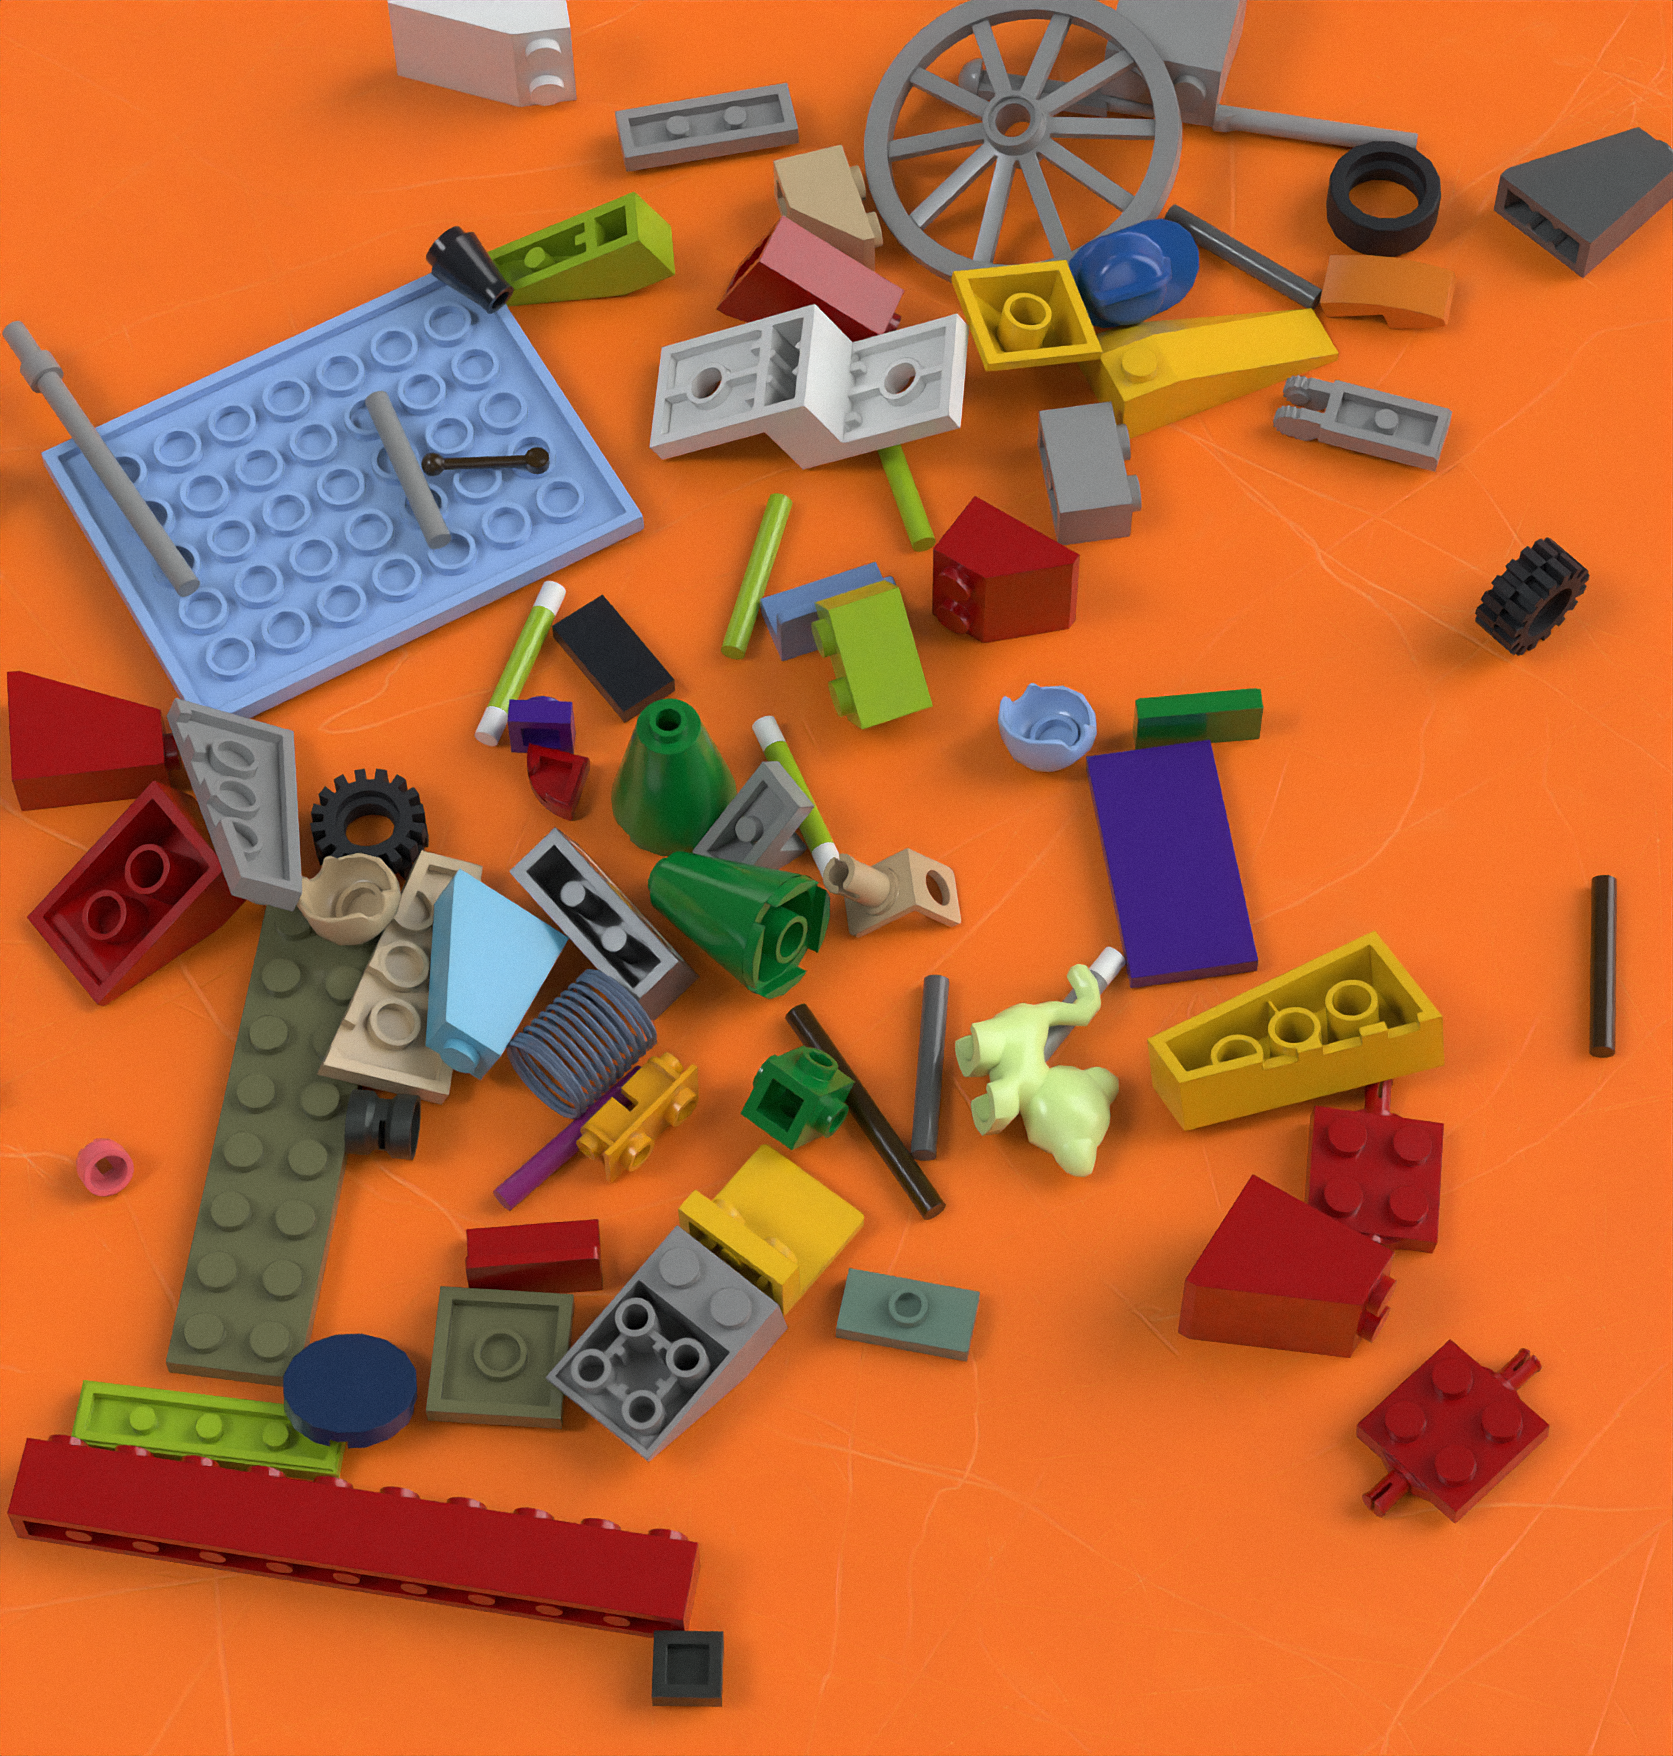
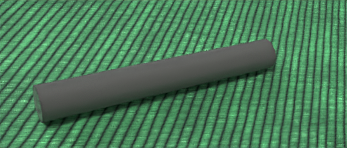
M1176 204L1172 205L1166 213L1164 219L1179 223L1191 233L1196 244L1305 308H1312L1313 310L1320 303L1321 288Z
M928 975L924 978L910 1152L914 1159L920 1161L934 1160L937 1156L949 979L942 975Z

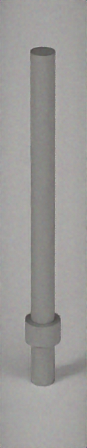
M14 321L4 328L2 335L21 362L20 373L35 393L43 394L178 595L185 597L194 593L198 589L200 581L62 381L64 372L51 352L41 350L23 322Z

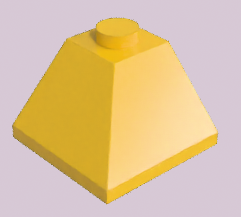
M1067 260L953 271L951 281L986 372L1099 360L1101 358L1102 348Z

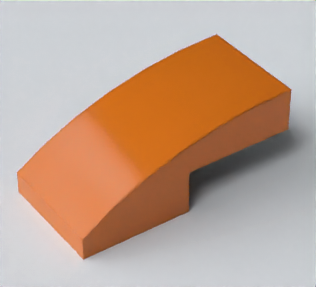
M1330 255L1320 305L1326 317L1383 315L1389 329L1447 327L1457 278L1454 271L1412 260L1373 255Z

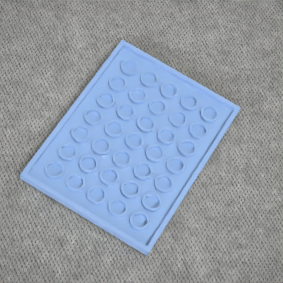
M432 273L95 428L200 581L198 589L191 595L185 597L178 595L73 439L41 452L46 470L180 699L249 719L644 529L642 513L507 305L505 304L498 311L488 314L480 305L435 278ZM377 391H385L388 394L421 470L422 459L427 453H439L443 458L525 455L528 450L535 447L543 448L548 452L549 468L542 474H533L526 467L443 470L437 476H428L422 470L451 535V541L446 546L439 549H431L425 540L365 405V399Z

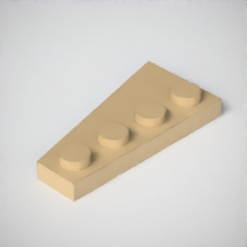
M423 850L420 852L400 892L401 899L398 912L381 933L317 1075L395 1094L418 1095L420 1100L443 1104L449 1096L453 1069L445 1064L440 1054L425 1046L434 904L459 869H462L481 882L483 866Z

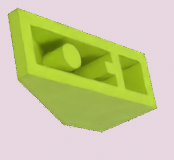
M636 192L624 195L487 252L504 279L514 288L512 296L506 303L507 307L622 296L675 275L671 226Z

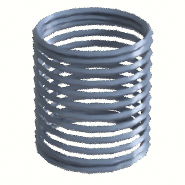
M586 969L576 979V983L570 984L568 990H564L561 993V997L555 998L553 1004H549L546 1007V1011L539 1013L538 1018H534L531 1021V1026L527 1025L524 1027L523 1033L519 1032L508 1043L506 1049L508 1059L516 1073L542 1102L563 1117L578 1119L586 1112V1107L592 1106L594 1100L601 1097V1093L608 1091L609 1086L616 1083V1079L621 1078L624 1072L631 1069V1065L637 1063L639 1058L646 1054V1051H649L657 1044V1032L643 1007L622 985L602 971ZM591 985L614 1003L626 1017L637 1036L630 1032L613 1008L593 991ZM579 1002L584 1004L591 1014L613 1034L618 1043L609 1037L597 1021L580 1006ZM571 1008H572L573 1010H575L576 1012H578L579 1015H580V1016L583 1018V1020L586 1022V1024H587L600 1038H602V1039L606 1042V1044L608 1045V1047L610 1048V1050H609L607 1047H605V1046L598 1040V1038L592 1033V1031H591L582 1021H580V1020L574 1015V1013L572 1012ZM564 1016L569 1018L578 1030L597 1047L602 1056L595 1052L586 1040L569 1025ZM637 1022H638V1023L640 1024V1026L642 1027V1029H643V1031H644V1034H645V1036H646V1038H647V1041L645 1040L644 1035H643V1033H642V1031H641L639 1025L637 1024ZM556 1023L565 1028L569 1035L590 1055L595 1064L560 1030ZM550 1031L555 1033L564 1045L581 1060L586 1069L579 1065L568 1051L554 1039ZM542 1038L547 1040L574 1068L579 1077L569 1070L563 1061L545 1044ZM627 1045H629L630 1047H632V1049H633L634 1052L630 1051V1050L628 1049ZM619 1052L623 1053L626 1059L622 1058ZM528 1053L540 1062V1064L562 1085L566 1092H564L561 1088L554 1084L538 1068V1066L530 1058ZM522 1057L530 1066V1068L534 1071V1073L549 1088H551L554 1092H556L565 1100L574 1104L575 1108L568 1106L567 1104L559 1100L555 1095H553L548 1089H546V1087L533 1075V1073L530 1071L528 1066L523 1061ZM612 1059L617 1061L618 1066L613 1064ZM604 1065L610 1069L611 1073L605 1070ZM597 1073L602 1075L603 1080L598 1078ZM588 1079L593 1081L596 1087L591 1085ZM581 1086L586 1088L588 1094L583 1092Z

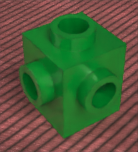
M803 1045L779 1056L774 1054L762 1064L754 1077V1088L740 1114L790 1150H794L822 1136L829 1138L838 1130L848 1114L849 1106L844 1101L855 1081L838 1070L837 1062L830 1055L819 1049Z

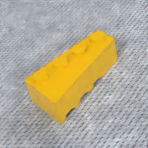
M1375 930L1147 1039L1153 1088L1184 1131L1445 1065L1443 1016Z

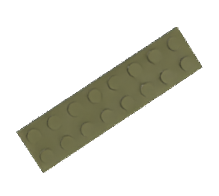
M266 905L167 1353L166 1365L170 1373L283 1387V1375L292 1358L310 1344L349 1155L345 1151L344 1141L348 1102L352 1090H362L363 1087L362 1085L317 1075L381 933L361 945L340 946L318 936L297 905L294 911Z

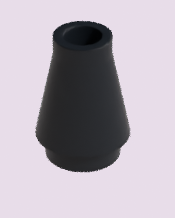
M459 226L452 227L439 236L429 248L426 254V261L432 266V275L480 305L488 314L498 311L512 296L514 288L504 279L474 232H465Z

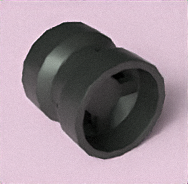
M353 1089L350 1094L345 1121L344 1141L346 1153L369 1155L373 1150L387 1151L391 1158L413 1160L420 1131V1096L397 1094L393 1099L379 1098L374 1091Z

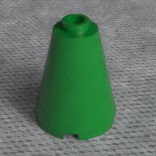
M661 699L649 704L638 717L612 785L611 803L613 816L617 824H620L623 830L630 836V841L640 849L660 856H669L676 851L693 853L692 851L737 795L736 783L728 765L696 710L688 703L678 699Z
M676 851L667 858L659 860L653 867L648 879L652 906L748 990L768 999L784 995L802 979L807 971L798 967L807 949L819 952L830 919V897L827 890L818 887L817 884L820 882L807 875L685 851Z

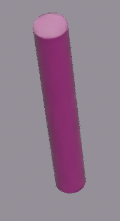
M637 1065L595 1101L592 1106L587 1108L586 1112L578 1119L571 1122L493 1191L499 1203L511 1211L580 1150L576 1145V1141L582 1136L580 1128L611 1097L616 1099L625 1108L632 1105L633 1102L621 1093V1087L641 1066Z

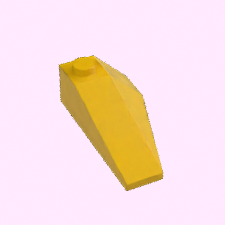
M1307 308L1119 325L1096 334L1103 351L1099 360L1077 362L1099 403L1111 401L1116 425L1126 424L1129 439L1287 380L1292 375L1297 376L1337 361L1339 353L1314 310Z

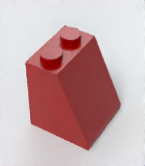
M1252 1174L1185 1279L1178 1333L1193 1340L1350 1358L1362 1338L1370 1343L1376 1339L1389 1316L1391 1308L1387 1306V1303L1397 1285V1281L1389 1277L1395 1252Z

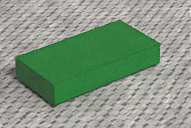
M1249 688L1138 698V700H1135L1133 720L1135 750L1210 740L1211 743L1259 739L1264 709L1261 689Z

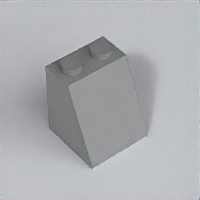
M1119 0L1116 11L1143 32L1163 60L1174 85L1180 111L1215 118L1242 35L1247 0ZM1109 41L1106 46L1105 60L1121 51ZM1137 67L1101 87V94L1153 105L1150 90Z

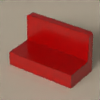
M598 1219L466 1229L467 1257L465 1258V1270L469 1288L544 1293L603 1290Z

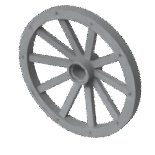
M970 0L952 8L921 29L899 52L882 77L871 103L864 136L865 172L869 189L881 217L900 246L917 263L931 273L952 283L953 271L1009 266L993 264L1015 170L1016 168L1022 169L1054 258L1041 262L1067 260L1069 264L1070 259L1081 247L1071 251L1039 162L1043 158L1122 212L1106 230L1094 239L1142 221L1156 219L1169 197L1179 169L1183 130L1180 106L1170 75L1155 47L1142 31L1113 8L1097 0ZM1017 20H1050L1021 89L1013 90L991 26ZM1071 24L1083 27L1104 37L1121 50L1039 100ZM974 33L995 97L989 102L927 71L926 68L955 43ZM1134 67H1137L1147 83L1155 114V119L1053 117ZM912 87L982 121L981 123L893 140L900 110ZM1018 122L1030 123L1023 134L1016 137L1005 136L1006 131L1013 124ZM1052 138L1155 141L1147 173L1136 195L1133 196L1052 140ZM982 144L910 215L907 214L896 190L892 162ZM997 160L973 260L950 251L926 235L923 230Z

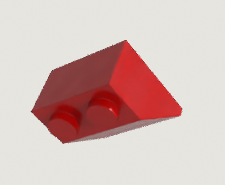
M974 496L933 548L932 614L950 631L956 634L966 633L982 643L1069 629L1076 620L1080 554Z

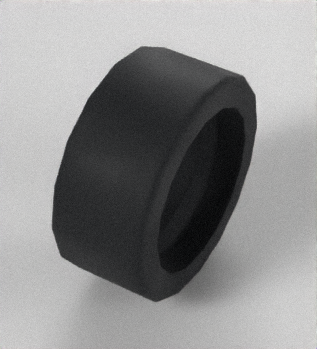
M1372 141L1353 147L1338 159L1330 175L1326 200L1327 221L1335 236L1357 252L1373 256L1395 257L1413 251L1430 237L1437 222L1441 200L1440 177L1428 158L1415 148L1395 141ZM1389 180L1403 185L1411 191L1418 200V206L1411 213L1397 218H1377L1363 213L1353 205L1349 199V192L1358 184L1367 181Z

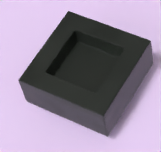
M654 1630L653 1706L722 1707L723 1631Z

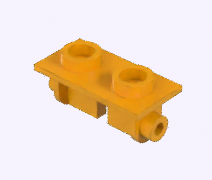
M665 1052L660 1058L652 1056L621 1087V1093L636 1106L629 1111L611 1097L580 1128L582 1136L576 1141V1145L591 1160H595L600 1154L604 1157L606 1180L610 1184L625 1169L632 1172L639 1168L653 1151L655 1146L654 1140L670 1124L677 1127L692 1114L699 1101L698 1067L692 1063L683 1072L682 1064L672 1054Z

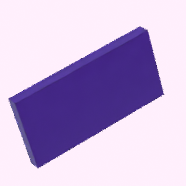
M1203 740L1086 756V772L1123 954L1126 960L1130 988L1257 971L1258 956L1211 741Z

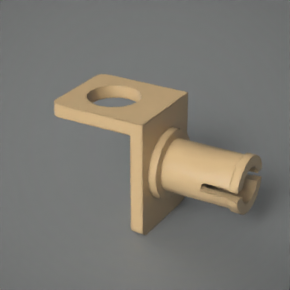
M906 848L872 866H868L855 860L852 856L842 853L839 854V860L833 857L825 867L823 873L824 886L830 893L844 897L849 933L855 937L860 938L913 911H917L950 927L961 923L953 870L914 850ZM926 875L931 876L938 884L942 893V905L937 903L930 895L926 885Z

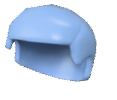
M1030 683L1023 695L1017 700L1011 701L1010 698L1004 696L1000 701L998 725L1001 739L1013 759L1031 770L1054 772L1064 769L1078 761L1094 744L1097 735L1096 713L1082 693L1063 685L1040 687L1035 683Z

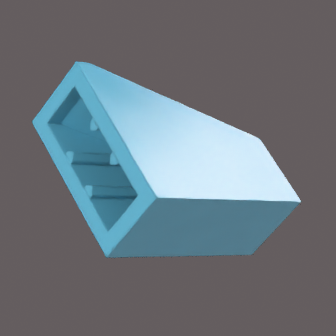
M462 869L457 871L434 904L425 1046L440 1054L441 1059L452 1069L462 1073H470L481 1080L504 1052L569 937Z

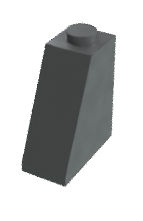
M1636 127L1510 167L1500 175L1494 211L1580 277L1584 278L1673 198V149L1667 143L1656 140L1640 127Z

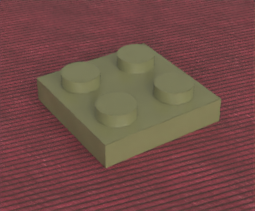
M440 1286L426 1405L428 1421L562 1429L566 1395L548 1382L545 1377L571 1348L575 1309L574 1295Z

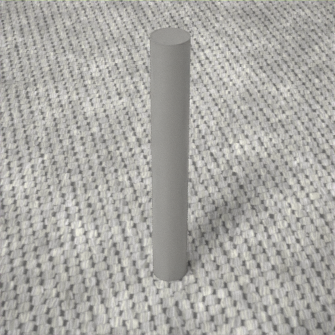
M385 391L374 392L365 399V405L429 548H442L451 541L449 530L388 394Z

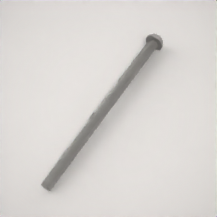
M983 58L967 62L959 73L958 86L983 99L991 100L994 98L995 93L987 70H983ZM1007 73L1012 89L1020 90L1026 76ZM1047 79L1039 100L1068 82ZM1101 88L1063 110L1107 117L1108 111L1155 118L1154 105L1101 94ZM1221 104L1218 106L1215 118L1181 111L1183 123L1210 126L1213 131L1230 132L1237 130L1352 148L1372 141H1395L1416 149L1418 133Z

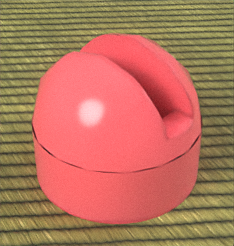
M96 1138L93 1140L94 1142L87 1144L84 1149L82 1148L78 1152L76 1160L77 1173L91 1193L98 1196H110L120 1192L128 1185L133 1176L134 1165L132 1159L120 1144L109 1138ZM106 1157L113 1168L102 1175L96 1162Z

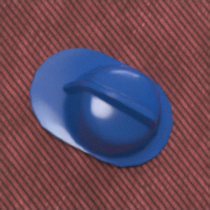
M1159 218L1139 222L1088 242L1075 253L1068 265L1092 325L1100 328H1112L1119 325L1139 324L1182 301L1194 285L1199 270V251L1191 233L1179 223Z

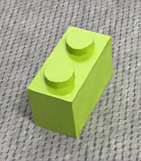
M882 580L814 602L819 620L811 622L812 633L822 658L830 656L836 679L829 681L828 687L833 705L839 717L847 715L848 721L863 730L933 706L898 586Z

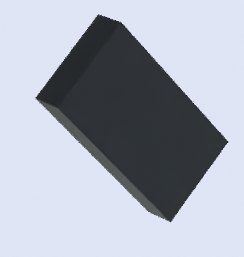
M603 594L552 626L553 638L624 723L641 713L649 704L661 700L675 691L674 678Z

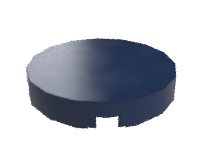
M366 1334L333 1335L309 1344L292 1358L283 1375L284 1412L294 1429L315 1443L330 1446V1440L336 1442H347L348 1448H366L392 1438L408 1425L414 1413V1404L417 1400L416 1369L404 1351L385 1339Z

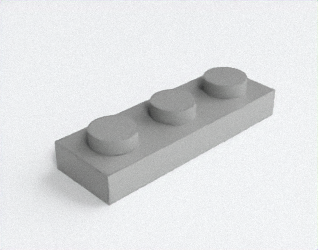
M787 83L615 111L616 128L626 172L799 143L798 125Z

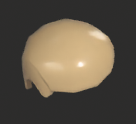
M355 853L339 857L338 859L327 856L323 860L320 872L314 878L308 879L302 876V895L297 903V907L313 930L322 939L340 946L361 945L380 934L397 914L401 899L400 886L396 875L378 857L363 853Z

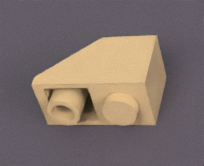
M842 145L774 160V197L781 216L787 217L875 272V248L883 246L881 227L874 211L865 212L862 201L866 200V189L861 170L858 165L849 167Z

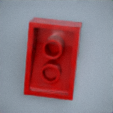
M153 780L35 907L27 918L96 1004L104 1007L221 928L247 899L231 895L197 800L192 795Z

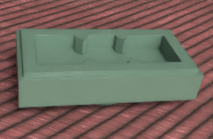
M849 1268L836 1326V1337L967 1362L980 1301V1292Z

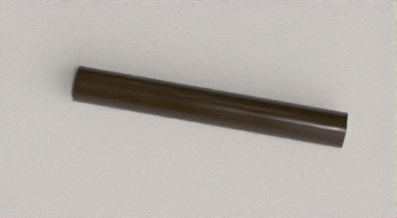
M1598 875L1591 880L1589 1053L1598 1058L1613 1056L1616 1047L1617 879L1610 875Z

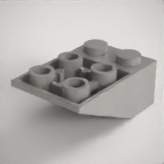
M677 1225L545 1378L649 1462L743 1381L788 1327L780 1306Z

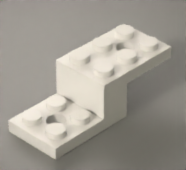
M813 304L662 347L649 448L664 460L765 432L802 469H807L958 429L961 427L969 325L958 314H953L852 342ZM915 376V379L910 385V387H908L905 391L897 394L907 385L909 378ZM721 381L717 390L712 395H710L716 388L718 382Z

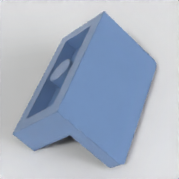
M873 562L760 599L761 614L781 660L785 661L818 650L811 628V622L819 620L814 602L882 580L896 585L892 576L883 578L877 563Z

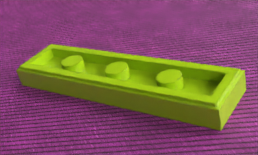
M83 1380L71 1436L83 1440L88 1444V1447L114 1451V1448L118 1445H133L150 1451L156 1458L180 1461L183 1456L197 1455L216 1461L221 1468L247 1471V1468L250 1466H267L280 1470L287 1477L313 1480L318 1476L339 1478L346 1442H336L330 1440V1446L315 1443L294 1429L284 1412V1404Z

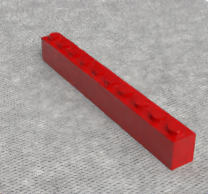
M62 1434L51 1435L48 1441L27 1437L7 1511L17 1537L22 1539L654 1638V1630H689L701 1567L698 1542L688 1541L686 1535L670 1529H651L648 1531V1534L621 1530V1527L614 1522L600 1518H585L580 1524L554 1520L551 1514L536 1508L521 1507L515 1509L513 1513L489 1510L483 1503L466 1497H451L447 1499L446 1503L420 1499L417 1493L401 1487L387 1486L381 1488L380 1492L354 1489L351 1483L331 1476H318L313 1479V1482L287 1478L286 1474L280 1470L267 1466H250L247 1468V1471L221 1468L212 1459L197 1455H186L181 1457L180 1461L156 1458L150 1451L133 1445H118L114 1448V1451L88 1447V1444L81 1439Z

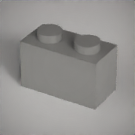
M1111 401L1039 411L1037 446L1057 542L1062 545L1130 536L1132 512L1141 511L1142 508L1141 491L1137 475L1127 476L1124 461L1131 458L1128 429L1126 424L1116 425Z

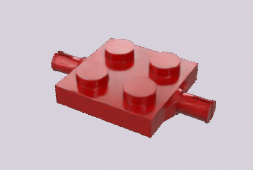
M1393 1079L1381 1081L1380 1084L1377 1082L1366 1085L1364 1109L1352 1111L1315 1105L1310 1115L1304 1202L1392 1251L1404 1249L1433 1253L1438 1243L1444 1123L1403 1118L1395 1113H1391L1390 1103Z
M1449 1339L1357 1424L1356 1437L1381 1458L1388 1472L1373 1488L1362 1495V1500L1370 1511L1374 1508V1514L1382 1518L1391 1507L1409 1492L1413 1496L1431 1502L1456 1524L1549 1436L1550 1425L1527 1406L1517 1393L1519 1388L1542 1369V1365L1534 1354L1530 1357V1351L1521 1348L1498 1372H1494L1492 1369L1481 1366Z

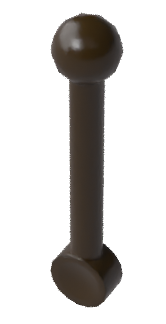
M535 447L528 450L525 455L443 458L439 453L432 452L427 453L423 457L421 467L428 476L440 475L443 470L526 467L533 474H542L549 468L550 461L549 454L545 449Z

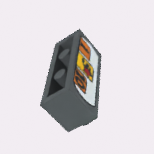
M556 827L509 871L599 971L612 977L640 1003L651 1020H656L700 977L582 847Z

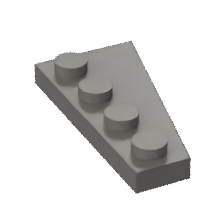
M175 698L166 717L231 895L247 899L258 905H270L294 911L302 895L294 731Z

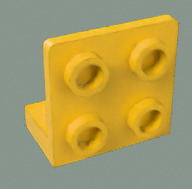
M763 1144L757 1149L712 1201L697 1190H694L678 1208L680 1228L780 1306L783 1317L864 1226L863 1213L767 1144Z

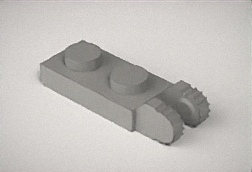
M1292 375L1291 378H1287L1283 389V397L1287 398L1286 401H1290L1292 404L1298 405V407L1304 406L1305 408L1299 409L1296 406L1287 405L1277 409L1273 419V427H1276L1277 431H1280L1282 435L1293 436L1295 439L1303 441L1318 438V442L1436 472L1451 423L1453 411H1450V409L1339 380L1331 383L1299 375ZM1326 408L1325 413L1317 412Z

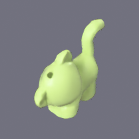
M1076 964L1070 967L1067 973V979L1077 996L1073 1003L1046 1001L1035 1005L1026 1003L1012 1005L991 1019L972 1023L970 1028L972 1035L964 1036L955 1041V1053L963 1076L983 1077L989 1074L990 1083H987L986 1086L987 1093L971 1101L974 1124L982 1136L999 1134L1020 1112L1030 1143L1046 1153L1053 1154L1056 1162L1066 1173L1076 1177H1086L1093 1171L1097 1146L1102 1143L1109 1127L1111 1117L1110 1104L1115 1100L1119 1092V1080L1109 1070L1101 1067L1081 1070L1074 1066L1057 1065L1049 1068L1045 1063L1044 1049L1049 1027L1057 1025L1087 1026L1101 1008V998L1096 978L1086 965Z

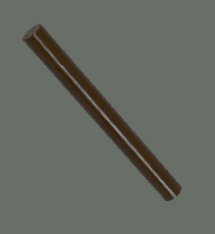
M805 1003L792 1008L786 1014L785 1019L802 1044L806 1047L819 1049L830 1055L837 1062L838 1070L855 1081L844 1103L849 1106V1112L923 1219L929 1220L939 1215L945 1209L946 1204L810 1008Z

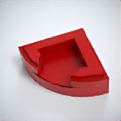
M529 743L526 757L527 771L534 795L550 812L563 819L572 821L590 771L589 758Z

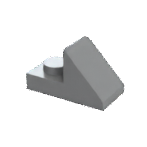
M778 761L762 762L692 852L779 870L801 856L807 849V846L795 831L815 806Z

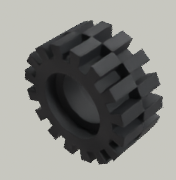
M1546 537L1545 540L1541 538L1535 541L1532 548L1527 546L1520 552L1519 559L1516 561L1512 559L1505 566L1507 570L1502 576L1497 575L1491 582L1494 585L1493 588L1485 591L1480 599L1483 603L1477 607L1475 612L1477 615L1475 622L1513 655H1523L1526 649L1528 651L1534 649L1540 638L1543 641L1551 635V629L1555 625L1559 627L1566 619L1564 617L1565 613L1568 610L1574 609L1578 603L1576 597L1582 595L1587 587L1585 583L1589 580L1590 576L1588 570L1549 537Z
M365 768L354 770L355 782L348 783L344 774L335 778L336 792H332L325 786L319 793L321 805L313 804L311 811L313 823H310L320 866L323 865V860L327 856L338 859L339 857L355 853H363L382 859L394 874L399 873L406 881L413 866L412 862L414 863L422 850L425 851L424 847L429 845L424 806L420 802L419 793L414 786L408 790L406 779L398 774L389 783L387 770L377 768L374 779H367ZM367 815H381L389 818L394 824L392 835L387 840L372 846L353 844L345 835L350 823Z

